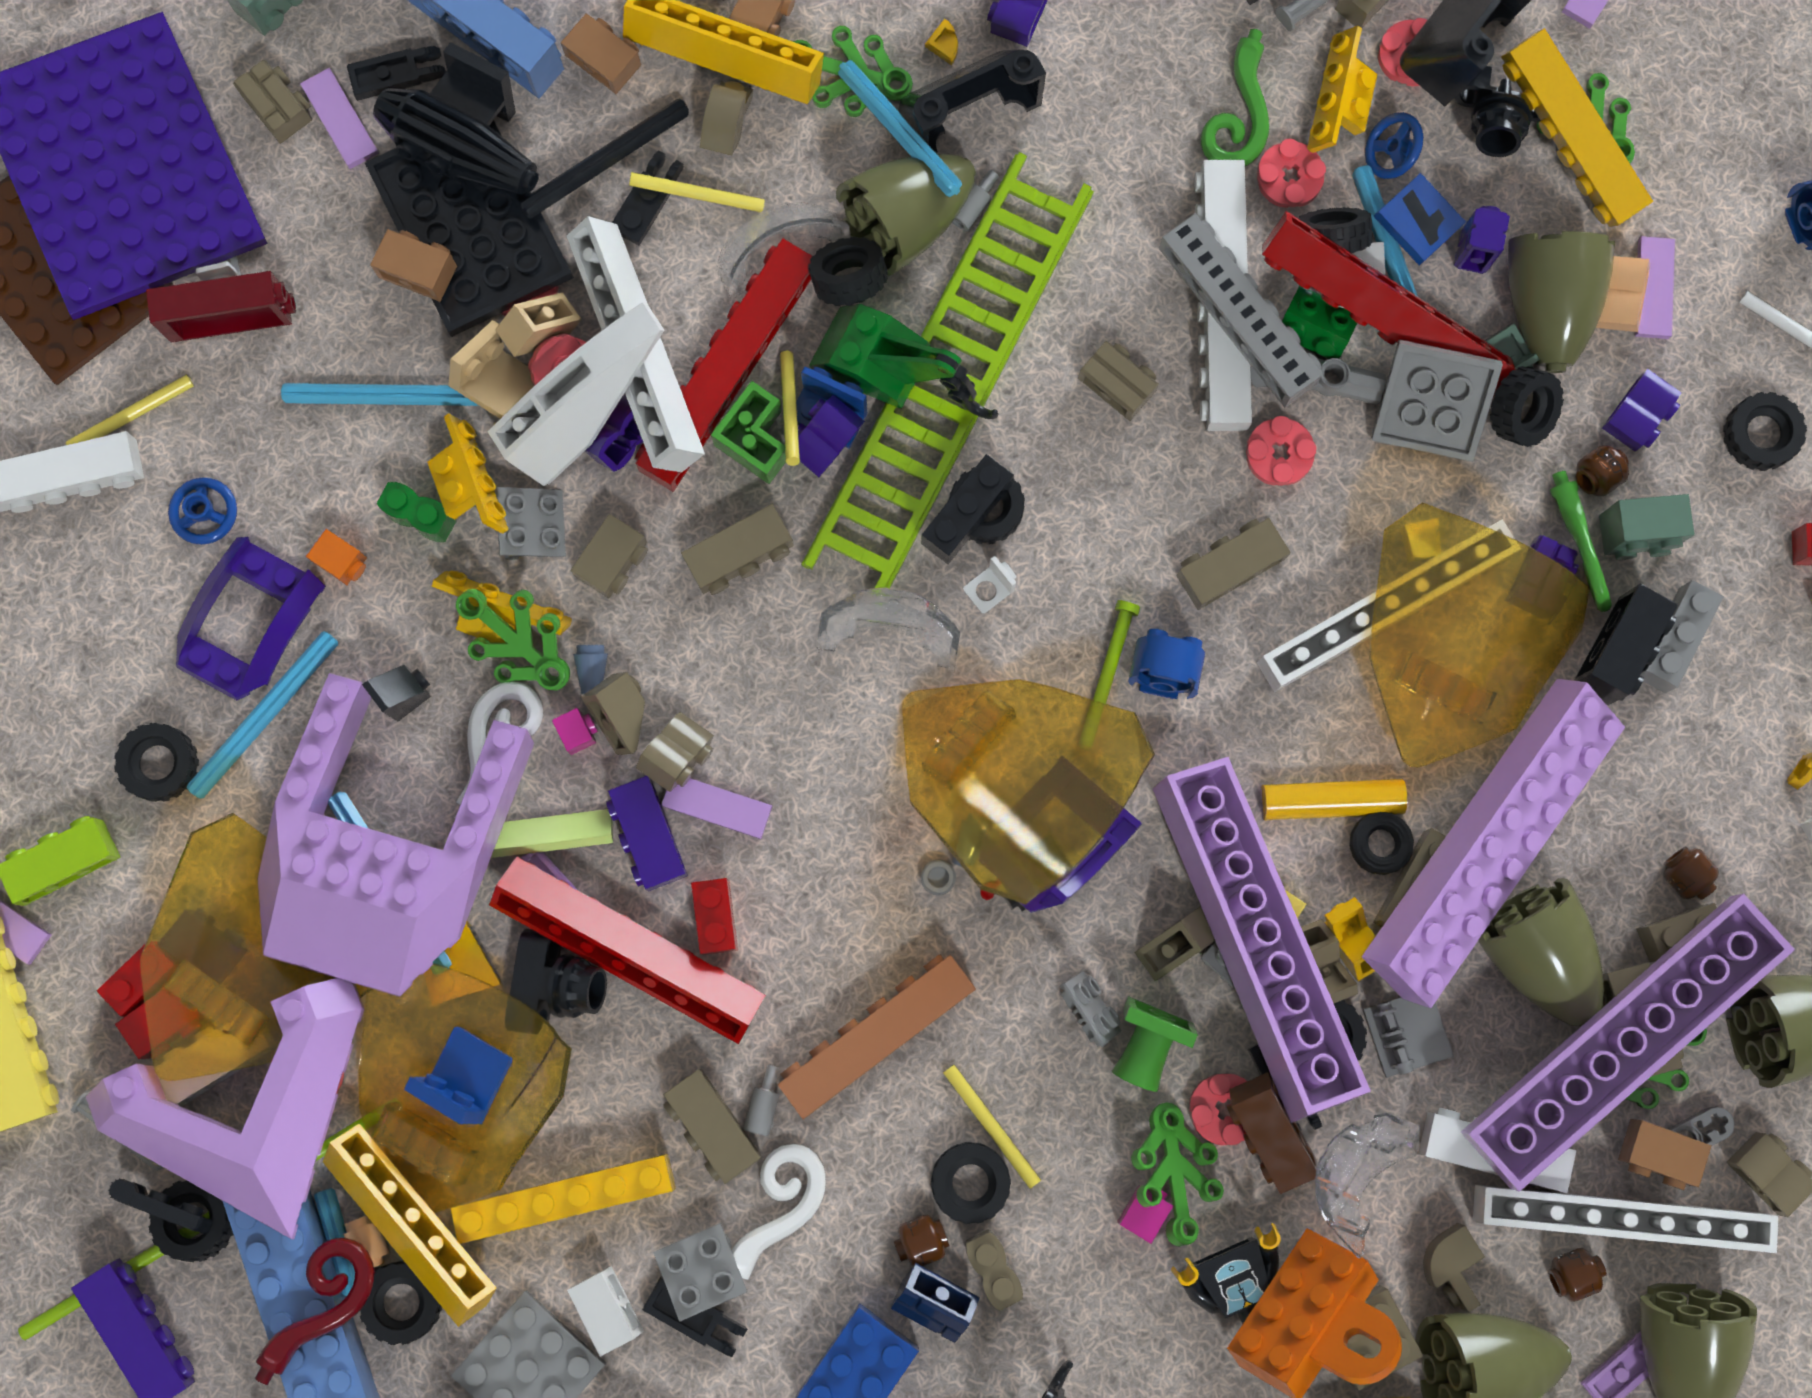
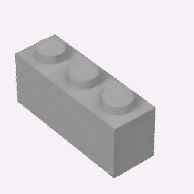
M1694 580L1678 589L1673 599V602L1678 604L1673 613L1676 621L1667 635H1661L1657 646L1660 647L1657 657L1651 665L1646 664L1640 676L1644 677L1643 682L1664 693L1678 688L1724 596Z

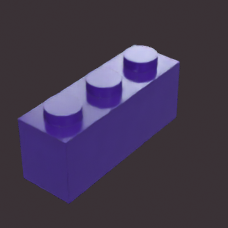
M644 776L608 790L611 800L606 801V805L612 820L619 819L623 833L618 834L625 854L632 853L636 865L630 868L637 886L644 885L645 890L649 892L687 877L688 874L651 778Z

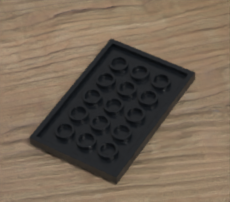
M493 120L489 126L501 135ZM396 148L365 162L398 232L400 233L401 230L410 232L417 236L420 242L428 245L435 242L450 250L457 268L441 301L439 302L434 299L432 301L451 337L511 309L514 304L528 301L574 278L541 212L528 219L520 210V200L530 195L531 192L527 191L525 194L520 195L458 177L454 181L444 175L438 176L432 173L425 165L415 160L409 161L398 153Z

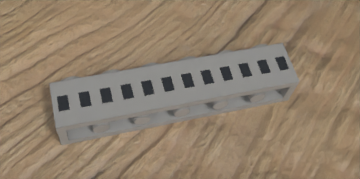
M1195 213L1162 237L1159 250L1285 408L1318 384L1323 376L1321 364L1313 354H1307L1302 348L1300 338L1295 330L1290 326L1286 327L1282 323L1275 305L1270 300H1264L1259 294L1257 284L1248 273L1243 274L1236 265L1237 261L1232 251L1226 246L1222 247L1216 240L1215 231L1206 220L1201 221Z

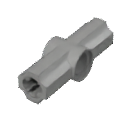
M1331 358L1329 360L1318 359L1322 367L1321 372L1323 376L1311 390H1316L1324 396L1337 395L1376 405L1380 403L1385 388L1386 374L1348 366L1343 360L1338 358ZM1332 372L1336 374L1339 378V383L1332 384L1325 379L1324 373Z

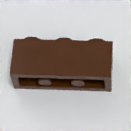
M1269 1072L1229 1089L1231 1104L1227 1105L1228 1112L1236 1126L1242 1124L1246 1132L1243 1135L1245 1143L1251 1154L1258 1153L1262 1160L1260 1169L1268 1184L1274 1182L1279 1193L1282 1194L1320 1177L1317 1159L1296 1121L1290 1122Z

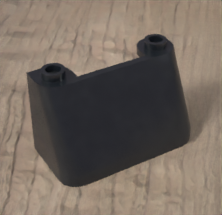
M1443 0L1402 52L1400 57L1402 70L1443 106H1446L1484 70L1494 55L1492 41L1480 28H1485L1490 22L1496 20L1502 21L1500 24L1506 27L1531 0Z
M1029 50L999 51L907 94L900 101L898 112L937 154L936 142L941 135L945 134L942 124L945 122L947 115L994 92L999 94L1004 105L1018 103L1025 108L1026 112L1042 106L1046 71L1039 58Z

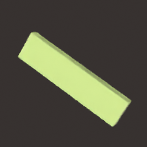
M608 809L507 821L503 824L491 858L613 843V820Z

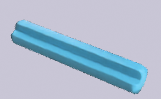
M329 1188L317 1192L314 1195L326 1240L344 1238L343 1234L347 1232L335 1190ZM332 1257L336 1274L345 1273L349 1278L347 1286L342 1291V1294L347 1296L355 1279L354 1267L348 1259Z

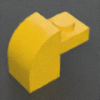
M1355 897L1345 903L1337 904L1329 913L1325 914L1326 922L1324 923L1339 940V953L1343 963L1355 979L1360 981L1375 972L1362 958V955L1376 935L1368 927L1363 906Z

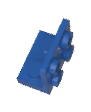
M803 367L801 371L803 389L796 401L798 425L803 423L807 426L812 420L808 413L820 398L826 402L832 395L836 396L859 417L865 420L868 414L867 396L863 394L862 388L847 381L844 384L832 379V375L819 367H814L813 370ZM859 430L847 443L846 448H851Z
M454 1027L432 1073L427 1074L426 1077L410 1076L404 1090L458 1124H482L513 1059L464 1028Z

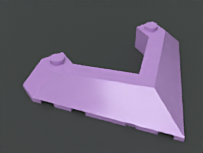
M338 978L303 986L271 1001L283 1036L242 1131L166 1100L155 1067L137 1063L103 1078L86 1096L97 1130L288 1238L294 1239L298 1228L296 1223L302 1203L306 1202L315 1173L313 1167L317 1155L321 1153L338 1094L336 1092L342 1073L346 1071L354 1044L351 1043L358 1022H361L365 1009L355 983Z

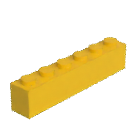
M627 0L624 5L623 38L625 37L630 41L807 105L820 85L824 58L823 52L678 0Z
M1545 28L1535 32L1501 56L1504 61L1502 67L1505 74L1511 81H1516L1521 88V98L1526 101L1529 109L1534 110L1540 118L1539 127L1548 139L1552 138L1559 149L1557 155L1564 166L1572 169L1577 177L1575 179L1577 188L1584 196H1589L1595 205L1593 212L1602 224L1607 223L1609 227L1618 226L1654 202Z
M357 1124L331 1141L323 1159L324 1165L458 1327L485 1308L496 1290L495 1285L364 1128Z
M664 1154L458 1205L451 1208L457 1241L462 1244L672 1192L676 1189L669 1154Z

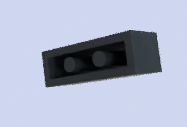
M986 454L921 534V544L949 565L1012 486L1014 474Z

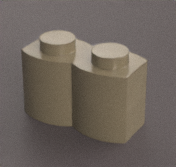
M679 712L646 747L639 758L636 769L669 792L677 785L684 787L695 771L692 768L697 763L702 766L713 752L714 748L710 744L714 735Z
M1755 1132L1727 1161V1164L1777 1215L1789 1217L1812 1193V1171L1799 1160L1793 1162L1785 1152L1788 1149L1787 1146L1776 1135Z
M987 1229L967 1239L965 1246L968 1259L974 1270L982 1276V1285L990 1303L997 1310L1001 1311L1022 1300L1023 1291L1021 1283L1014 1270L1006 1263L1005 1251L998 1237L991 1230Z

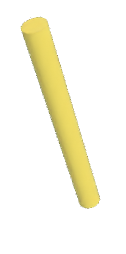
M631 172L629 186L763 212L765 199Z
M786 350L780 353L786 463L790 466H795L800 463L794 356L791 351Z
M186 374L66 441V445L106 436L194 387Z
M952 1065L944 1071L945 1077L1026 1185L1031 1189L1039 1183L1041 1179L957 1067Z

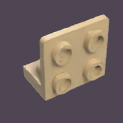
M492 320L450 359L448 386L501 419L534 385L528 366L503 351L504 343L495 330L499 323Z

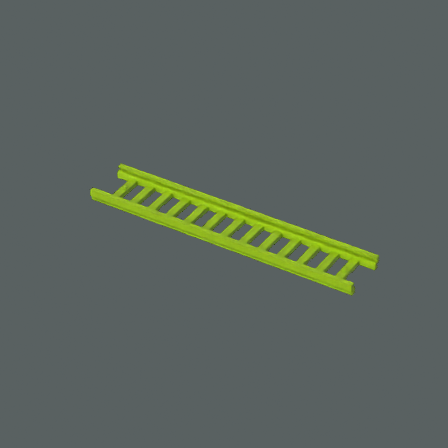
M1020 152L1018 155L1015 154L921 334V337L927 340L929 344L933 338L989 365L982 381L966 374L975 384L974 389L977 395L974 400L983 407L1094 194V191L1091 190L1092 187L1084 183L1071 206L1017 180L1027 159V155ZM1008 194L1063 219L1064 222L1058 234H1054L1001 208ZM995 222L1049 248L1043 263L1017 253L986 237L993 223ZM978 251L1034 277L1028 292L1026 293L971 266ZM963 280L1019 306L1013 321L1011 322L957 296L956 294ZM948 309L1004 335L998 350L995 351L941 325ZM915 385L907 399L958 423L959 425L952 439L943 437L894 413L897 407L885 403L801 564L803 567L813 570L823 548L827 546L881 573L870 596L871 600L881 606L979 417ZM887 426L943 453L936 470L880 443L879 441ZM871 456L928 483L921 499L919 500L864 473ZM858 486L913 513L905 530L849 503L848 501L855 487ZM840 516L897 543L890 559L887 560L833 533L832 531Z

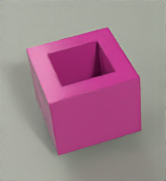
M575 708L552 720L570 755L596 743L593 734L597 733L598 730L589 713L583 716L582 712Z

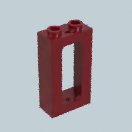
M271 271L146 289L150 323L171 343L292 325L291 314L296 313V303L293 294L288 293L284 283L279 282Z

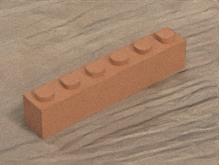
M941 954L936 956L923 966L927 973L917 980L912 975L895 987L899 994L888 1002L884 997L880 998L866 1009L870 1014L860 1023L855 1018L838 1030L841 1035L839 1039L831 1045L827 1040H824L809 1052L812 1056L811 1060L803 1066L795 1062L780 1073L784 1080L777 1085L802 1119H805L976 990L951 955L945 959Z

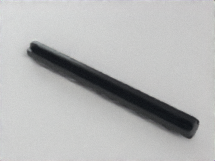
M682 99L674 100L520 200V210L528 219L533 218L688 117L689 109Z

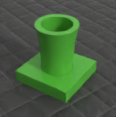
M1128 996L1123 1007L1124 1020L1135 1024L1136 1028L1122 1056L1112 1069V1073L1135 1086L1158 1092L1162 1071L1173 1040L1193 1048L1198 1034L1194 1023Z

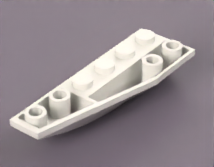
M641 302L572 353L527 392L487 431L505 460L541 485L548 486L592 445L664 332L663 327L646 302Z

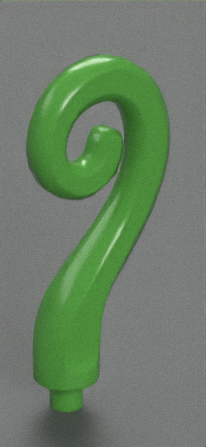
M1250 29L1248 37L1239 39L1234 56L1235 80L1247 105L1252 122L1249 140L1239 151L1227 152L1221 149L1216 143V133L1219 129L1226 128L1230 130L1232 142L1239 144L1244 139L1245 126L1241 119L1234 114L1221 113L1215 115L1205 124L1201 133V147L1208 160H1245L1246 167L1261 154L1266 145L1270 126L1266 102L1257 79V70L1264 51V45L1260 43L1263 33L1258 29Z
M1566 471L1557 472L1552 475L1556 487L1550 489L1551 496L1556 500L1563 522L1579 550L1583 561L1584 573L1597 610L1606 612L1611 609L1612 603L1589 535L1585 513L1578 495L1577 481L1569 482Z

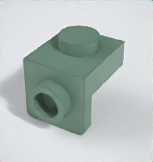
M1513 323L1485 340L1511 357L1515 370L1521 366L1533 367L1532 364L1540 360L1536 353L1531 354L1525 340Z

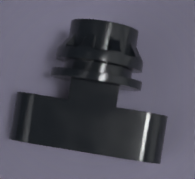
M1486 66L1455 97V100L1461 106L1473 108L1471 113V130L1476 138L1475 142L1479 151L1491 157H1506L1514 154L1520 148L1521 141L1528 134L1531 121L1538 122L1541 120L1536 112L1530 110L1526 101L1521 98V92L1512 91L1509 79H1502L1499 87L1490 86L1492 67Z
M524 929L519 937L506 1014L507 1029L512 1032L541 1036L547 1030L550 1013L560 1018L565 1016L576 1018L584 1013H598L604 1003L607 991L605 970L602 967L592 966L584 958H575L572 955L566 954L560 956L561 945L532 929Z

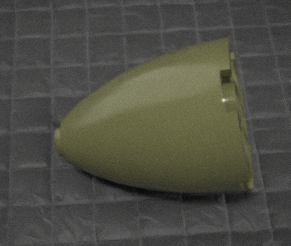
M937 154L962 182L959 194H954L951 197H947L935 184L933 173L924 161L912 158L911 156L880 164L844 181L837 187L836 199L840 203L843 201L846 218L842 219L848 234L850 237H865L870 241H875L877 246H880L882 249L888 275L890 276L898 272L930 248L958 216L975 182L974 176L976 171L969 159L959 155Z
M1562 231V234L1543 235L1541 239H1538L1537 233H1530L1513 237L1508 241V276L1514 313L1531 354H1537L1540 359L1537 361V364L1545 367V372L1565 373L1566 367L1573 366L1578 360L1596 329L1606 302L1613 271L1615 241H1609L1608 235L1592 232Z
M1558 878L1554 881L1555 886L1540 888L1537 884L1504 902L1478 942L1503 976L1533 1004L1570 1026L1581 1027L1603 1008V971L1598 945L1585 909L1570 881L1565 878Z
M1812 975L1765 976L1731 1006L1733 1018H1727L1726 1022L1735 1057L1742 1069H1750L1759 1079L1760 1086L1773 1088L1812 1076ZM1777 1027H1780L1781 1029L1779 1031L1766 1033L1764 1036L1759 1035V1031H1764Z
M1657 1283L1648 1286L1647 1294L1644 1296L1640 1295V1331L1646 1369L1656 1398H1736L1743 1383L1753 1349L1757 1321L1756 1305L1745 1296L1728 1289H1723L1722 1294H1718L1708 1289H1696V1284ZM1681 1292H1684V1293H1686L1687 1295H1689L1688 1305H1687V1297H1686L1685 1295L1681 1294Z
M1451 1313L1428 1316L1420 1323L1415 1339L1420 1351L1424 1354L1422 1370L1425 1379L1420 1380L1423 1398H1541L1566 1374L1572 1361L1569 1347L1559 1337L1527 1322L1498 1315Z

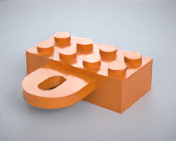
M1307 1228L1227 1349L1238 1365L1244 1370L1291 1398H1303L1322 1367L1353 1384L1366 1385L1384 1379L1395 1369L1400 1360L1402 1342L1392 1320L1382 1311L1365 1303L1379 1281L1368 1260ZM1361 1334L1380 1344L1381 1351L1374 1358H1365L1347 1347L1348 1340L1354 1335Z

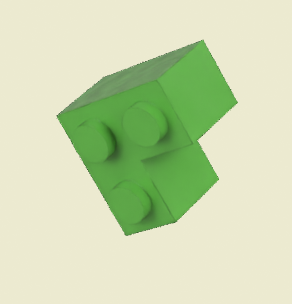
M751 381L711 434L716 448L768 484L772 482L786 463L785 445L767 433L768 429L782 412L780 400Z

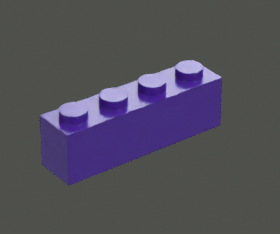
M118 1258L71 1287L74 1295L138 1398H173L195 1382L192 1377L194 1368L186 1356L179 1355L173 1345L175 1337L168 1326L161 1325L154 1314L156 1312L154 1302L147 1294L141 1293L135 1283L137 1281L136 1274L128 1263H123Z

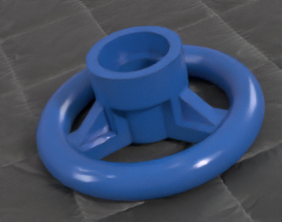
M1397 112L1384 117L1375 125L1368 136L1365 146L1366 163L1372 168L1375 176L1383 179H1393L1403 175L1412 168L1418 160L1423 147L1424 136L1419 121L1411 114ZM1395 123H1402L1395 135L1390 136L1387 140H1378L1387 127ZM1411 130H1412V133H1413V139L1410 138V131H1411ZM1375 152H1385L1390 155L1394 168H1382L1376 161Z
M212 478L192 479L181 485L173 494L168 508L169 521L175 533L187 542L200 545L214 543L222 539L232 529L237 517V503L231 490L222 482ZM208 488L217 491L224 498L227 508L226 515L213 509L212 502L208 498ZM196 489V492L187 495L188 493ZM183 500L182 510L185 516L180 519L179 508ZM205 505L204 511L197 514L198 507ZM211 520L220 525L216 530L207 534H195L187 530L190 526L200 521Z

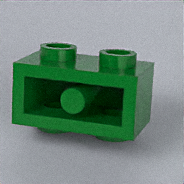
M1300 285L1282 319V323L1286 327L1290 326L1298 334L1301 346L1327 359H1339L1357 325V322L1349 316L1350 312L1340 305L1338 308L1332 307L1321 298L1320 294L1310 289H1305Z

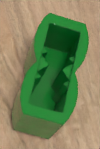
M388 482L376 503L395 523L405 527H414L422 536L435 542H446L457 522L456 519L454 520L445 514L443 505L440 502L428 497H419L410 487L398 482Z

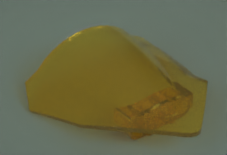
M1423 502L1384 529L1369 654L1376 683L1401 759L1408 766L1416 768L1471 749L1518 728L1535 697L1582 631L1590 587L1579 580L1572 572L1537 550L1491 528Z
M1021 679L918 690L906 695L902 703L906 768L911 805L981 890L1025 905L1038 894L1051 888L1063 879L1096 846L1127 804L1143 773L1155 756L1136 712L1101 703L1055 687Z
M234 813L190 833L140 957L144 1004L153 1066L158 1077L166 1081L183 1080L271 1063L283 1036L271 1001L303 986L335 979V977L263 955L258 874L267 837ZM355 984L360 998L372 990V988Z
M433 963L424 974L414 979L412 986L400 997L367 987L358 1071L359 1109L365 1124V1131L434 1213L501 1190L517 1162L563 1099L572 1049L559 1037L548 1021L523 1002L484 981L446 966ZM454 1027L464 1028L513 1059L482 1124H458L404 1090L410 1076L426 1077L427 1074L432 1073Z

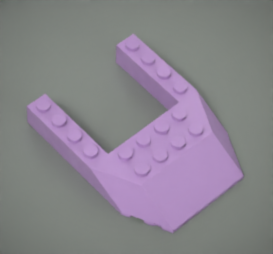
M329 673L273 808L258 874L263 955L400 997L412 986L415 978L424 974L442 952L448 947L451 948L460 939L534 742L527 729L493 720L443 850L324 816L329 798L333 793L371 700V696L362 686V682Z

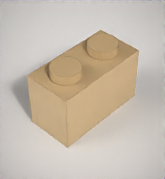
M562 292L514 304L495 330L513 356L517 357L534 352L541 342L551 336L561 333L571 334L582 319Z

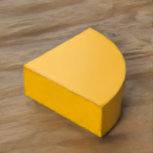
M944 18L925 43V47L952 65L958 53V40L954 27Z
M1812 753L1802 756L1787 779V783L1797 790L1812 779Z

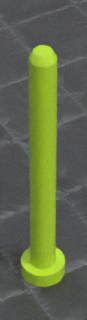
M1117 600L1115 610L1119 611L1118 618L1080 740V747L1086 750H1090L1094 745L1132 616H1138L1140 606L1128 601Z

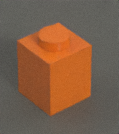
M325 529L306 555L310 561L346 586L351 580H358L366 568L364 562L367 557L328 529Z

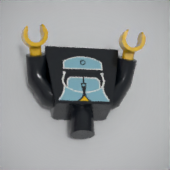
M1271 1223L1272 1230L1266 1235L1262 1234L1259 1226L1256 1227L1254 1232L1258 1241L1253 1237L1247 1238L1193 1263L1189 1258H1185L1187 1268L1184 1271L1178 1272L1174 1266L1171 1268V1271L1194 1303L1210 1314L1220 1313L1224 1318L1238 1314L1243 1324L1278 1272V1245L1281 1242V1237L1275 1224Z

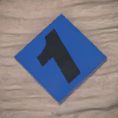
M1422 173L1417 175L1374 215V218L1419 266L1466 223Z

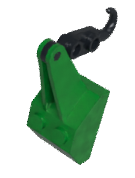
M863 304L839 308L809 364L812 370L814 367L824 369L832 375L833 380L842 384L846 381L856 384L863 389V394L902 409L915 383L940 379V383L949 391L947 396L961 404L967 411L985 419H996L999 415L996 409L989 410L974 400L977 395L974 389L975 384L966 376L968 370L960 365L962 362L960 357L948 350L931 347L927 340L892 316Z

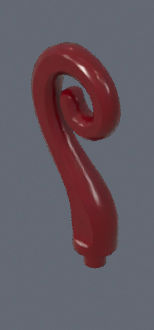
M334 1238L321 1244L312 1253L307 1263L306 1277L309 1285L316 1293L322 1296H335L341 1293L348 1284L349 1278L345 1273H340L331 1280L323 1276L322 1267L332 1257H343L352 1263L355 1270L353 1286L345 1299L334 1308L288 1325L268 1341L256 1360V1363L261 1366L255 1377L258 1382L268 1385L274 1373L283 1374L293 1355L302 1345L339 1328L362 1309L373 1287L374 1264L369 1252L361 1243L348 1238Z

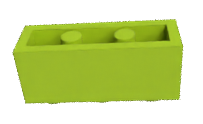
M90 816L81 817L69 824L70 829L60 834L58 832L47 834L37 840L38 845L28 850L22 848L5 856L6 861L0 863V878L12 904L26 906L121 858L104 820L94 817L90 818Z

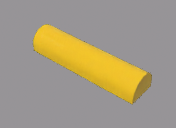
M1403 779L1269 784L1261 786L1264 820L1355 817L1378 812L1402 815L1407 810V789Z

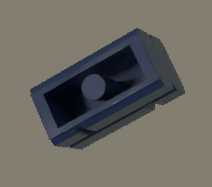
M915 1263L903 1278L891 1309L935 1333H940L942 1337L955 1343L968 1328L980 1297Z

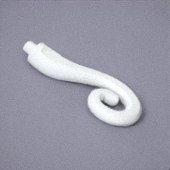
M515 681L500 683L486 691L475 704L469 718L467 731L470 777L456 801L457 804L461 805L486 741L488 719L500 703L513 699L525 706L527 719L524 724L518 727L527 729L530 736L534 735L540 727L543 718L542 701L538 694L525 683ZM502 708L495 716V720L510 724L511 713L508 709Z
M799 1144L782 1145L774 1149L762 1164L760 1183L765 1193L772 1199L777 1201L791 1200L799 1193L802 1187L801 1181L796 1177L789 1180L786 1185H780L776 1181V1170L784 1163L793 1162L799 1164L807 1174V1187L802 1200L794 1209L750 1231L732 1248L731 1251L740 1274L744 1279L749 1280L762 1252L769 1246L800 1229L813 1217L823 1200L826 1187L824 1166L817 1154L806 1146Z

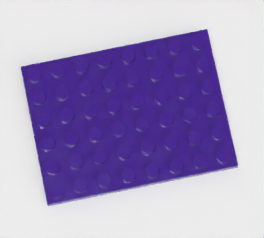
M163 11L0 72V155L73 320L146 292V289L157 288L195 273L196 268L217 264L268 244Z

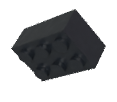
M1641 583L1621 595L1574 681L1587 682L1607 705L1618 700L1623 701L1629 695L1633 696L1643 683L1644 677L1640 676L1645 665H1651L1660 651L1657 643L1661 635H1667L1676 621L1673 613L1678 604Z

